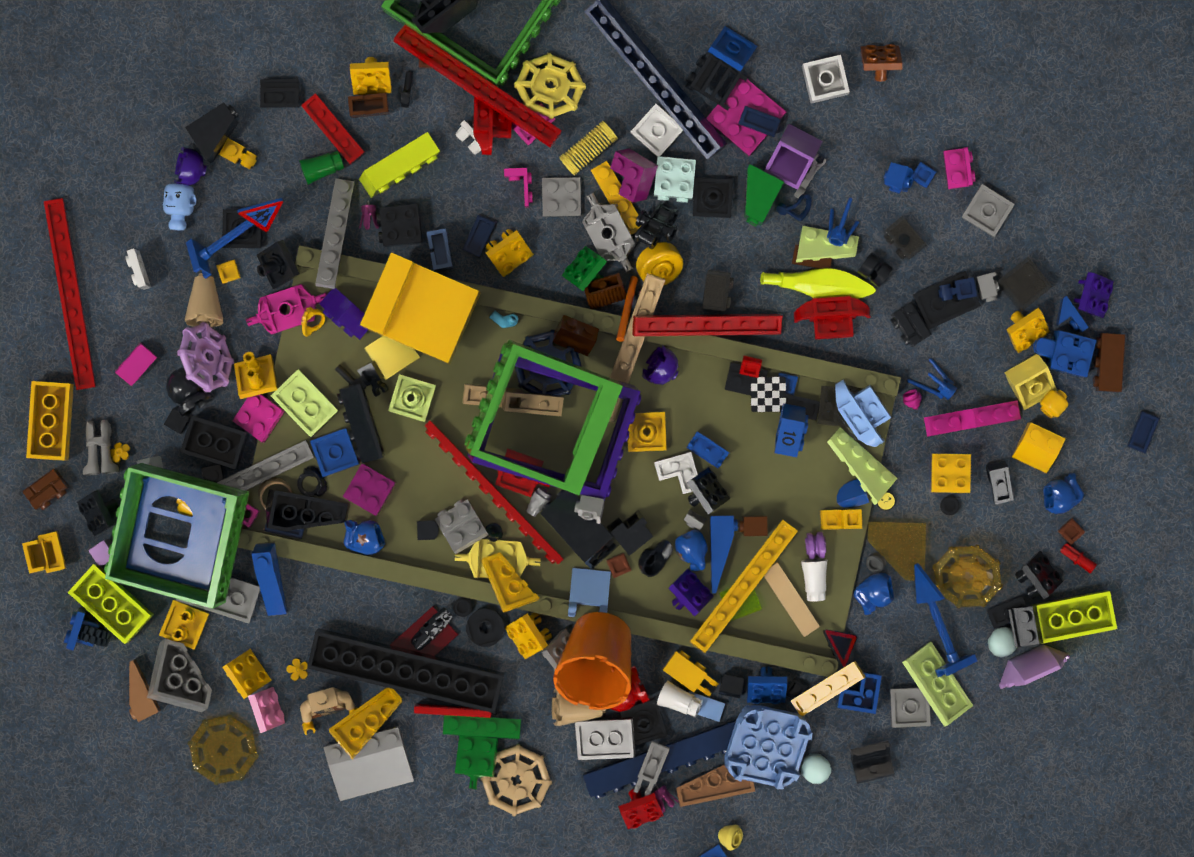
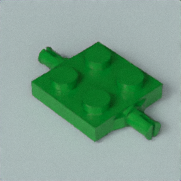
M459 736L455 774L470 777L469 789H477L478 778H494L498 746L497 738Z

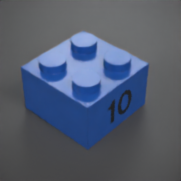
M783 403L775 438L774 453L797 457L798 451L803 450L804 435L807 433L809 415H806V408Z

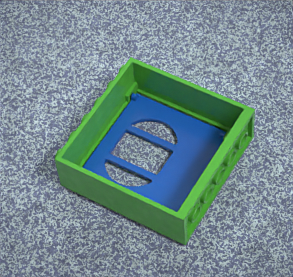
M144 463L128 467L124 473L125 485L120 492L121 504L116 511L117 523L112 530L113 542L108 549V554H110L109 561L104 568L106 573L105 579L212 609L226 603L249 492ZM161 497H176L188 505L193 516L155 507L153 503ZM150 512L191 523L187 548L146 537ZM144 544L184 554V557L175 563H161L149 555Z

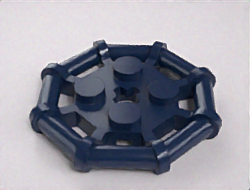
M551 329L548 332L533 336L527 335L522 345L531 346L535 350L566 361L565 354L570 352L573 364L582 367L579 354L574 351V348L567 346V349L561 351L553 346L555 330ZM549 339V345L537 348L534 344ZM515 367L519 388H523L533 394L554 396L571 394L570 391L574 384L568 382L564 384L561 380L530 371L531 376L525 379L523 369ZM534 379L543 384L542 391L528 382ZM559 383L562 387L546 391L547 385Z

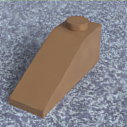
M135 659L129 662V705L131 707L129 712L134 720L137 719L140 722L160 712L161 709L156 700L147 698L149 685Z

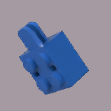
M1059 330L1054 331L1052 339L1041 337L1035 340L1033 350L1037 355L1047 357L1046 365L1049 369L1078 377H1087L1096 340Z

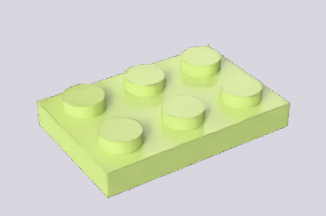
M299 369L271 395L310 437L339 411Z

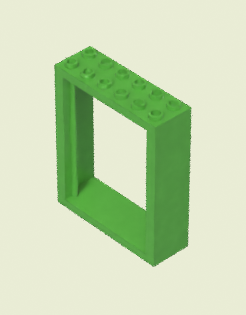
M385 0L381 7L386 14L401 24L407 25L499 87L500 84L502 86L505 85L509 78L508 72L510 69L514 70L520 62L519 56L521 53L525 54L530 47L529 41L532 37L536 38L541 31V23L548 21L552 14L551 8L553 5L557 7L561 0L541 1L496 70L442 33H422L412 21L415 15L398 5L400 0Z

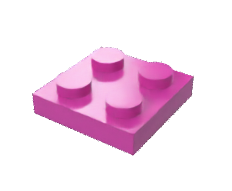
M260 394L246 399L233 422L259 441L265 443L285 410Z

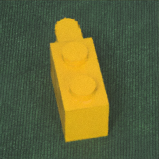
M682 650L680 653L675 651L663 667V671L692 692L699 689L707 696H710L712 693L707 688L701 686V682L705 679L715 687L719 683L707 675L705 672L706 667L699 662L695 664L689 660L690 656Z

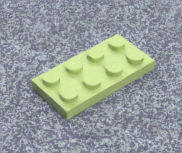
M932 642L925 644L902 662L944 727L951 724L973 706L953 674L937 676L935 670L946 665Z

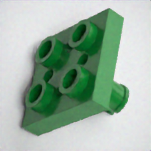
M585 246L578 252L577 257L566 267L565 272L561 276L581 291H584L591 281L596 280V278H603L598 272L607 261Z

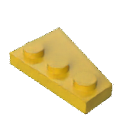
M500 552L482 558V564L503 613L539 600V596L532 592L526 581L519 577L513 566Z

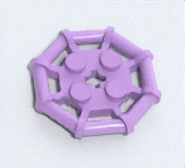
M206 322L191 328L186 327L182 332L183 338L180 349L177 351V355L180 356L186 372L185 377L187 380H192L202 387L205 392H211L213 389L221 386L226 387L229 384L228 378L232 364H234V359L230 355L225 335L219 334ZM202 333V338L199 339L196 334ZM191 341V342H192V346H191V349L188 350V345H189V342ZM199 372L200 374H202L205 377V380L199 377L197 373ZM213 375H216L218 379L213 381Z

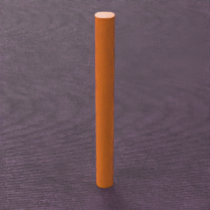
M636 276L630 277L616 338L619 342H623L638 281Z

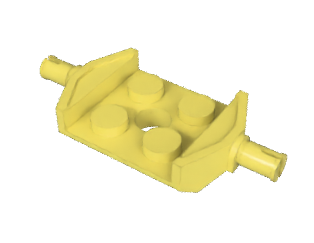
M481 539L474 543L467 554H455V556L461 557H455V561H467L469 563L474 578H488L481 560L499 552L513 566L519 577H521L526 566H540V563L535 561L541 562V558H529L525 553L522 543L519 541L497 540L496 542H491L488 539Z

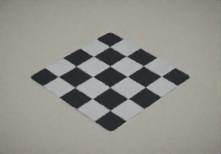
M752 377L751 411L781 412L783 403L786 404V378Z

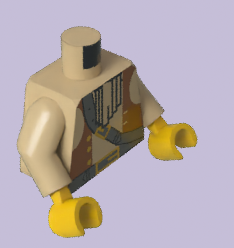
M334 687L308 694L307 700L300 706L302 721L304 722L302 724L304 734L307 735V730L312 729L313 733H315L314 723L311 721L313 719L344 710H349V714L355 711L357 707H355L350 694L347 691H341Z

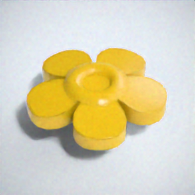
M119 442L114 445L115 449L110 450L112 460L115 463L120 462L121 458L123 460L129 458L128 451L130 447L128 444L122 445Z
M293 659V666L288 665L286 668L288 673H292L290 678L294 681L298 680L299 677L305 679L307 672L303 670L307 669L308 664L306 662L300 664L299 659Z

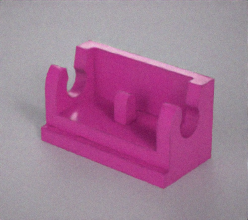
M140 342L116 369L115 373L132 386L157 357Z

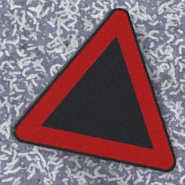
M824 630L823 634L828 642V646L833 651V656L836 657L841 668L846 667L857 636L838 631Z

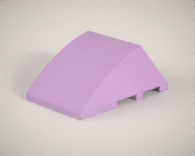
M1044 644L1008 660L999 686L1003 689L1014 685L1021 686L1031 683L1061 669L1070 656L1065 652Z

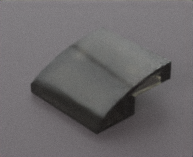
M821 386L817 424L850 428L838 411L835 387ZM849 389L853 394L859 392V390Z

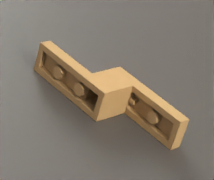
M464 384L462 403L479 405L481 399L486 398L488 393L486 390L487 386ZM506 388L499 407L508 412L562 416L564 397L524 393L522 389Z

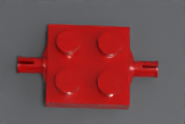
M507 449L505 457L542 467L544 463L542 460L511 449ZM498 470V477L495 482L497 486L528 497H532L534 488L538 484L548 488L550 486Z

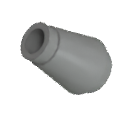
M541 487L534 490L526 512L536 517L542 508L551 501L550 497L552 495Z

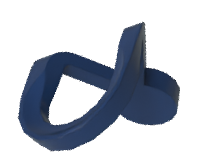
M802 194L795 204L786 206L783 203H779L776 210L781 215L788 213L796 220L802 221L810 211L811 197L808 194ZM805 198L806 207L800 215L792 212L791 209L796 208Z

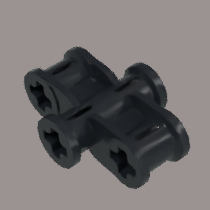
M662 202L658 204L651 215L642 210L636 220V226L640 228L636 232L634 241L637 243L642 242L648 245L650 249H654L662 236L666 237L667 241H672L677 232V226L673 224L678 217L679 211L666 207Z

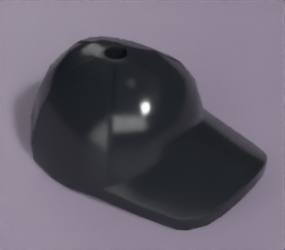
M663 539L655 548L648 547L642 552L638 560V567L642 574L653 577L662 570L673 551V547L668 540Z

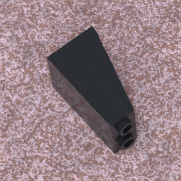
M561 490L552 503L548 502L542 508L543 511L540 514L581 560L593 570L620 544L602 523H596V519L585 520L578 516V513L574 511L576 501H580V499L574 493Z

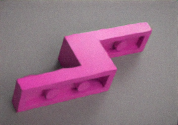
M1017 400L924 417L928 437L1019 420L1021 415Z

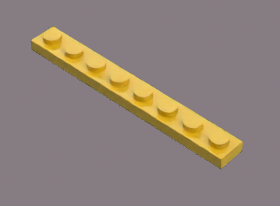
M784 520L780 522L691 639L690 643L702 652H707L798 531Z

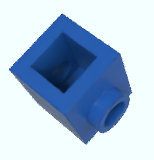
M891 162L889 170L884 175V184L890 188L889 191L897 194H900L901 191L908 192V188L913 183L912 176L914 170L908 166Z

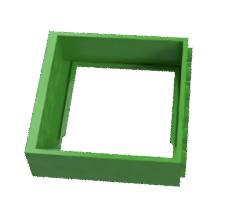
M508 340L502 346L500 354L503 355L500 362L497 361L494 366L493 380L490 379L487 384L486 390L488 393L486 398H482L479 404V409H481L479 416H475L473 419V431L471 435L468 434L464 443L466 450L472 456L580 495L623 386L614 379ZM518 357L598 386L573 449L574 458L565 474V481L480 450L488 426L494 420Z

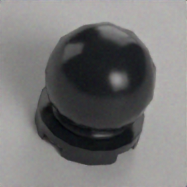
M179 368L172 372L166 383L168 396L174 403L180 404L177 411L181 417L190 414V409L196 405L201 408L213 398L211 392H205L195 382L187 380L184 368Z

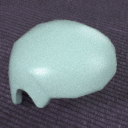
M1008 627L997 628L988 638L989 650L995 656L1006 657L1017 649L1012 629Z
M809 754L801 762V774L807 781L813 784H821L829 778L831 765L821 754Z

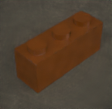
M1101 333L1099 337H1096L1095 348L1098 349V356H1095L1094 367L1097 368V375L1093 377V387H1096V391L1122 392L1125 334Z

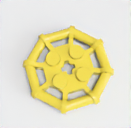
M547 52L544 56L523 62L522 70L517 81L514 83V88L518 90L526 107L549 117V119H553V117L569 111H575L578 108L577 105L583 90L586 89V84L582 81L575 62H569ZM547 63V66L543 69L536 68V66ZM552 63L564 67V69L555 67L552 65ZM529 71L534 74L531 81H525ZM568 72H570L574 82H570V80H568ZM553 82L554 88H548L545 83ZM525 88H530L534 97L530 99ZM569 89H576L572 99L567 96ZM541 101L549 105V109L535 104V102ZM561 101L566 103V105L554 109V105L559 104Z

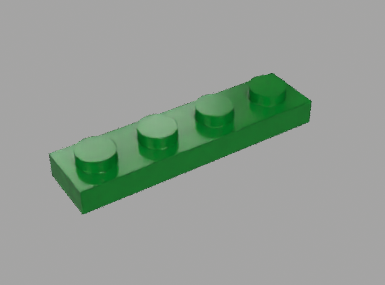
M444 715L443 735L520 739L521 719Z

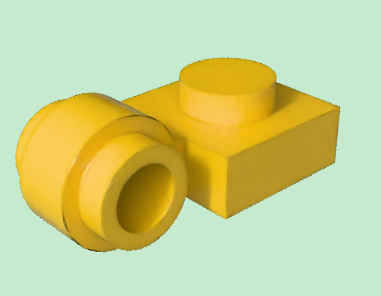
M227 138L219 153L220 156L235 164L240 159V164L248 169L254 167L257 162L255 154L249 151L243 153L245 147Z

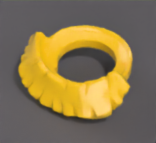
M306 308L301 321L304 336H310L312 332L317 331L323 326L325 315L320 309ZM314 315L321 316V321L318 325L314 327L307 326V321Z

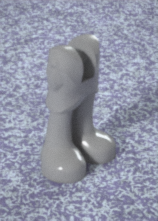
M101 420V435L95 436L94 421H87L86 447H88V463L83 468V475L100 474L97 445L101 446V473H119L118 465L113 463L111 459V424L108 420Z

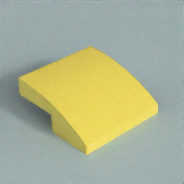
M384 336L364 348L372 361L375 360L385 380L420 358L415 349Z

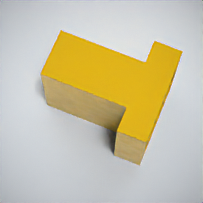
M391 253L360 325L372 332L451 364L481 293L476 289Z

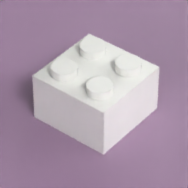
M841 55L803 63L802 70L810 103L849 94L850 91Z

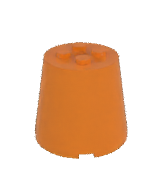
M592 612L581 616L576 621L553 676L555 688L563 698L574 705L580 703L589 706V709L593 710L616 707L628 698L631 690V631L622 619L609 613Z

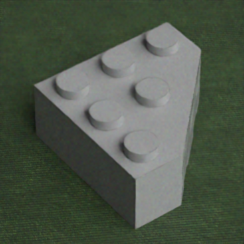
M164 639L159 643L147 698L198 712L205 711L209 706L212 689L203 679L201 671L195 661H192L185 645L180 642Z

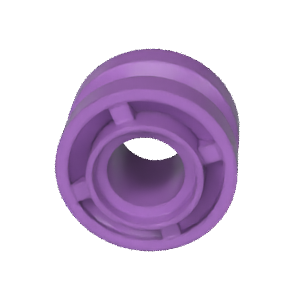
M812 532L807 533L805 545L809 560L815 559L816 555L820 559L825 558L826 541L823 532H817L816 536Z

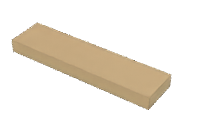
M778 562L772 565L764 575V578L803 637H805L820 626Z

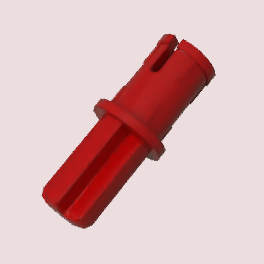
M1065 543L1060 549V552L1072 560L1074 565H1079L1089 574L1097 566L1096 563L1083 555L1084 552L1080 553L1068 543Z

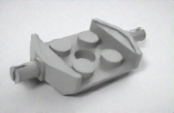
M594 193L586 196L592 207L582 223L597 252L606 261L621 262L626 272L633 269L628 260V255L637 242L633 240L617 209L618 204H600ZM605 228L612 230L611 238L604 236Z

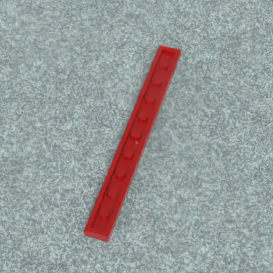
M404 25L394 37L393 42L551 148L561 135L562 130L407 25Z
M64 199L44 201L76 390L96 387Z
M430 420L425 425L427 428L425 432L432 439L436 437L441 442L438 446L445 453L449 451L454 456L452 460L459 467L463 465L467 469L465 474L472 481L476 479L480 483L478 487L484 494L490 493L494 498L492 502L499 509L503 507L507 511L505 515L512 523L515 520L520 525L518 529L525 536L529 534L534 539L532 541L533 545L538 550L543 549L547 553L545 557L552 564L555 562L559 564L563 561L564 558Z

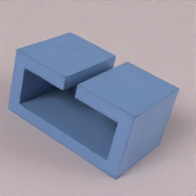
M440 229L427 232L430 250H435V253H430L433 270L439 271L453 268L447 230Z

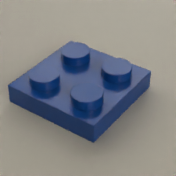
M725 26L708 52L741 72L756 50L757 45Z
M347 428L310 441L322 477L359 465Z

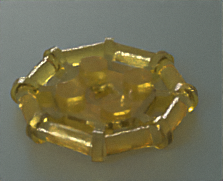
M977 544L975 546L948 547V551L932 567L935 573L936 587L958 609L960 607H986L991 598L1003 588L999 567L1000 561L994 559ZM959 554H972V556L960 557ZM978 555L980 558L986 561L987 564H981L980 562H978L976 556ZM952 557L955 559L953 565L950 567L945 566ZM992 569L993 580L988 579L987 570ZM942 572L948 573L949 581L943 583ZM966 572H969V575H973L970 579H966L963 576H965ZM986 585L991 586V588L983 596L981 591L984 589V587ZM953 588L956 593L960 594L959 598L947 589ZM964 595H976L978 599H963Z
M231 714L208 720L203 719L201 725L187 743L190 748L193 771H197L217 786L221 783L244 780V776L259 757L255 746L254 730L232 717ZM226 724L225 730L214 732L211 728L212 726ZM230 725L244 734L238 737L229 731ZM207 730L210 734L204 744L199 743V740ZM245 737L249 753L243 752L241 740ZM222 744L228 748V751L225 753L226 755L218 752ZM197 747L203 749L205 760L200 762ZM242 756L248 757L239 770L236 764ZM206 763L212 765L216 769V774L203 767V765ZM232 768L235 772L220 776L221 770Z

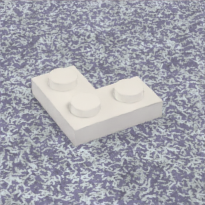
M691 452L654 462L659 481L678 476L682 493L693 492L687 482L698 474Z

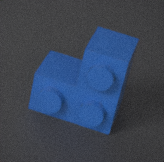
M863 672L865 678L859 681L858 690L846 689L839 693L836 707L876 714L882 676L880 674Z

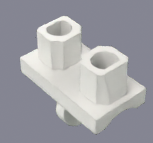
M464 120L455 135L462 142L471 136L474 141L468 148L476 155L481 151V148L475 140L473 128Z

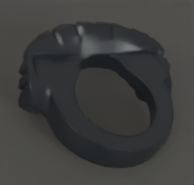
M314 466L304 468L297 481L299 491L305 496L317 495L318 497L327 491V482L325 477H322L321 471ZM308 476L316 477L318 480V485L312 492L304 490L302 486L304 478Z

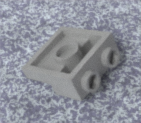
M468 499L457 501L454 504V508L449 511H440L437 515L438 517L435 518L436 523L455 554L489 535Z

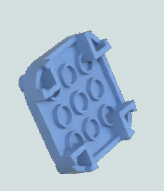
M761 705L743 707L742 712H740L736 719L725 753L724 762L726 769L734 779L740 782L747 780L775 786L776 789H784L785 786L790 785L794 780L797 782L800 776L798 771L808 740H812L813 733L811 732L810 725L805 718L797 713Z

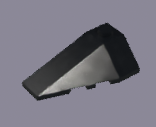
M269 489L265 507L266 527L281 531H292L344 523L348 504Z

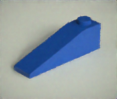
M710 516L711 593L717 592L734 537V531H738L737 519H734V516Z
M275 543L256 544L252 551V559L268 616L287 614Z

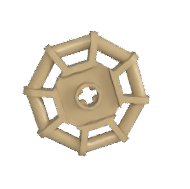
M520 744L497 752L495 766L497 762L501 766L497 777L480 778L483 782L489 805H494L512 814V816L534 808H540L547 790L552 784L544 762L545 757L520 746ZM516 754V760L507 763L501 760ZM520 754L534 762L529 765L521 761ZM536 765H538L542 779H536L533 771ZM519 775V779L522 781L521 784L513 785L511 777ZM490 781L497 782L500 792L496 796ZM536 783L542 784L535 798L531 793ZM503 795L512 799L513 806L499 800V798ZM525 797L531 799V802L517 806V800Z

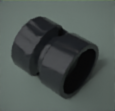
M871 252L857 273L864 278L869 277L870 282L879 288L893 267L886 262L881 263L880 258Z

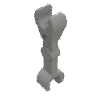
M819 154L815 156L810 171L806 174L804 181L795 192L794 196L796 198L804 194L815 173L826 163V159L823 160L822 164L816 162Z

